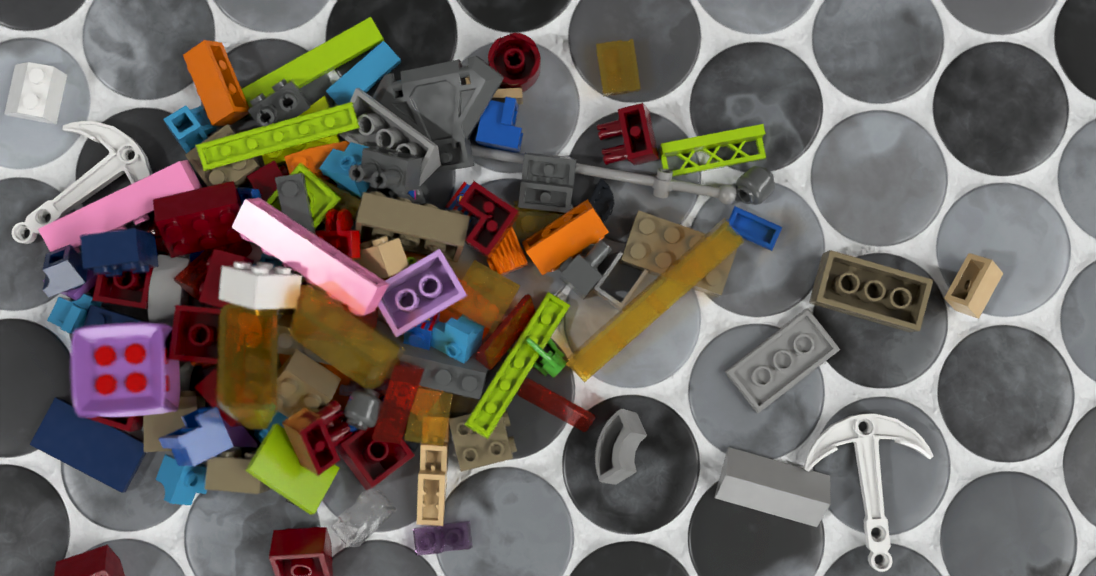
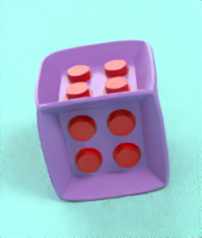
M126 323L75 329L71 343V384L73 404L77 416L83 418H94L97 416L128 417L177 412L180 401L179 360H169L173 328L167 324Z

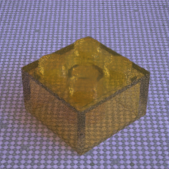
M474 260L461 281L467 296L449 306L448 310L459 317L464 316L483 326L484 331L494 336L518 294L520 285Z

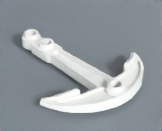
M79 121L63 125V131L80 134L99 144L102 143L109 150V154L53 200L46 201L26 217L25 222L17 223L12 229L13 239L23 244L34 242L37 234H40L39 228L66 216L68 212L124 173H126L131 184L152 175L148 158L138 143L116 127L95 121ZM132 151H134V152H135L134 158L131 159V160H129V158H128L129 153L132 152ZM50 214L51 219L49 222H46L45 217ZM29 229L30 235L28 238H25L24 233Z
M873 413L856 414L831 424L814 441L807 454L803 469L809 472L820 460L837 451V446L850 442L854 443L865 511L863 522L866 547L871 551L868 556V562L875 570L885 572L892 566V557L888 553L891 544L888 520L884 516L878 442L880 439H893L896 443L910 447L928 459L934 456L925 440L914 429L898 419ZM862 421L866 423L864 431H860L858 427ZM874 528L879 529V534L876 537L871 535V531ZM881 554L882 561L876 564L874 559L877 555Z

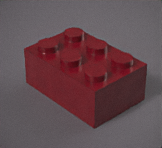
M234 181L153 199L155 222L171 258L244 241L240 233L232 228L242 207Z

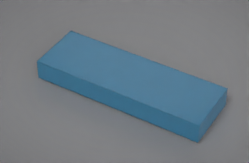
M383 41L330 86L326 92L338 106L350 103L356 88H360L366 93L402 61Z

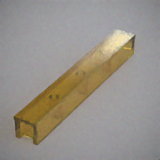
M726 217L722 219L567 358L566 365L570 366L586 382L736 250L744 240L730 225Z

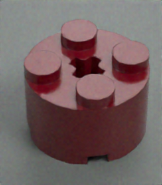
M510 33L495 40L490 47L488 64L504 77L499 86L500 88H522V92H525L534 85L540 75L541 59L539 50L530 37L521 33ZM515 60H519V64L515 66L510 65V62L514 63Z

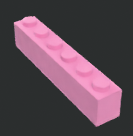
M179 161L38 230L50 252L71 244L75 251L80 253V235L125 230V225L134 222L135 226L150 219L148 214L154 212L153 199L200 189L202 186L189 161Z
M261 198L245 199L232 226L233 229L240 233L244 240L256 243L262 247V252L281 260L284 267L299 272L305 276V281L324 289L330 298L340 300L348 305V309L352 313L363 316L376 310L389 283Z

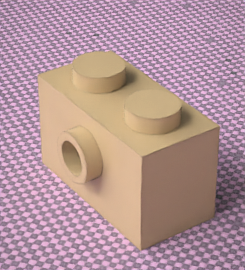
M383 236L375 240L371 239L360 243V258H351L380 278L390 277L409 267L400 238L388 240L387 236Z
M968 253L944 299L955 311L979 319L1003 272L993 260Z

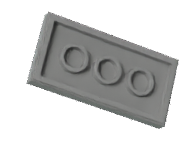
M806 308L724 372L756 413H760L837 353L840 348L811 311Z

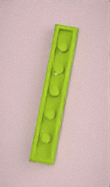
M369 17L242 88L247 104L251 107L250 101L261 93L265 97L274 91L272 86L284 78L287 82L293 79L300 89L379 45L384 39L372 18Z
M350 102L197 144L196 148L203 170L208 171L356 130L360 126L353 103Z
M550 292L546 294L468 418L465 426L484 438H489L540 356L527 343V338H531L544 349L569 309L570 305Z

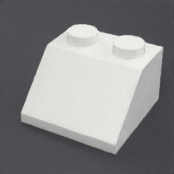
M31 62L16 64L4 114L57 124L67 74L54 66Z

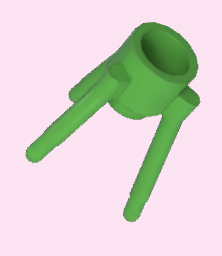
M527 338V343L543 357L540 360L542 365L535 362L533 367L544 376L549 374L554 378L567 364L563 359L565 355L557 348L551 338L548 341V345L552 351L550 350L548 353L531 338ZM502 345L503 350L508 353L511 352L512 348Z

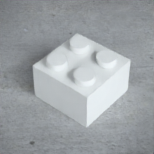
M234 262V266H222L219 299L251 309L298 308L302 275L291 273V268L275 266L273 268V264L267 262H257L256 266H251V263Z

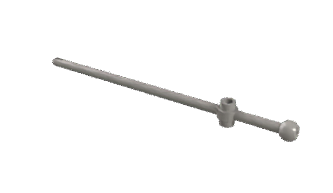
M471 145L473 156L523 164L524 154ZM576 163V174L651 186L654 188L653 195L659 198H668L669 191L674 190L715 197L721 203L727 205L732 204L736 197V188L730 184H725L718 188L678 181L672 178L673 171L660 168L657 170V175L649 176Z

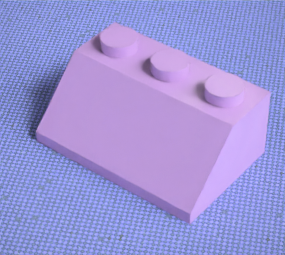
M438 249L385 280L389 285L378 307L395 337H398L463 299L467 294L445 255Z

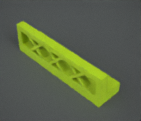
M764 124L661 143L658 150L662 168L669 169L667 157L677 156L685 161L679 170H673L672 177L766 159L762 137L766 134ZM756 140L757 155L749 156L741 151L745 142ZM727 146L735 152L730 160L724 161L715 155L720 147ZM716 148L713 153L709 151V149ZM702 151L710 157L705 165H697L690 160L695 152ZM691 153L688 158L683 155ZM737 154H739L740 156H742L741 158H736V159H735V157L737 156ZM712 159L717 161L715 163H710ZM687 163L692 166L689 168H684L687 165Z

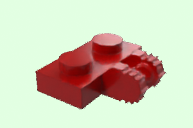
M331 209L327 211L325 217L326 230H316V236L349 258H360V232L350 230L353 226L351 211L347 209L340 211Z

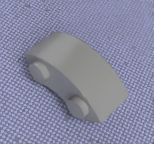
M158 254L159 267H154L149 286V323L167 324L173 328L175 305L189 306L190 289L195 282L196 272L192 269L189 258H171L168 255Z
M621 408L607 421L600 433L596 446L595 464L599 481L602 483L616 485L637 472L634 463L635 452L647 434L636 412Z

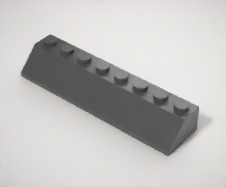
M318 311L282 315L276 327L271 351L291 356L297 349L315 362L480 400L483 396L494 348L481 345L464 364L432 346L429 350L404 344V333L395 337L388 323L338 311Z

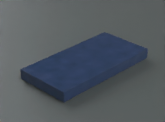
M59 397L54 398L30 443L31 446L121 493L127 491L147 453L144 452V441L119 428L77 416L74 405Z

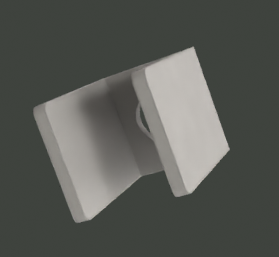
M621 251L593 289L595 294L618 310L624 307L648 273L647 269L641 273L621 303L600 289V286L622 257L623 253Z

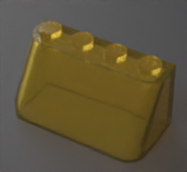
M307 285L297 300L289 327L291 336L364 388L374 389L382 385L406 351L403 346L358 315L352 313L336 300L330 298L317 287Z
M229 303L221 309L218 317L216 401L223 411L249 429H267L277 412V309H251Z

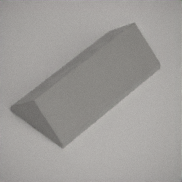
M360 88L355 89L350 102L353 103L360 128L339 135L349 143L352 142L367 147L381 146L423 157L419 184L421 186L441 165L438 146Z
M728 447L714 498L818 527L830 506V476L812 470L808 472L798 466Z

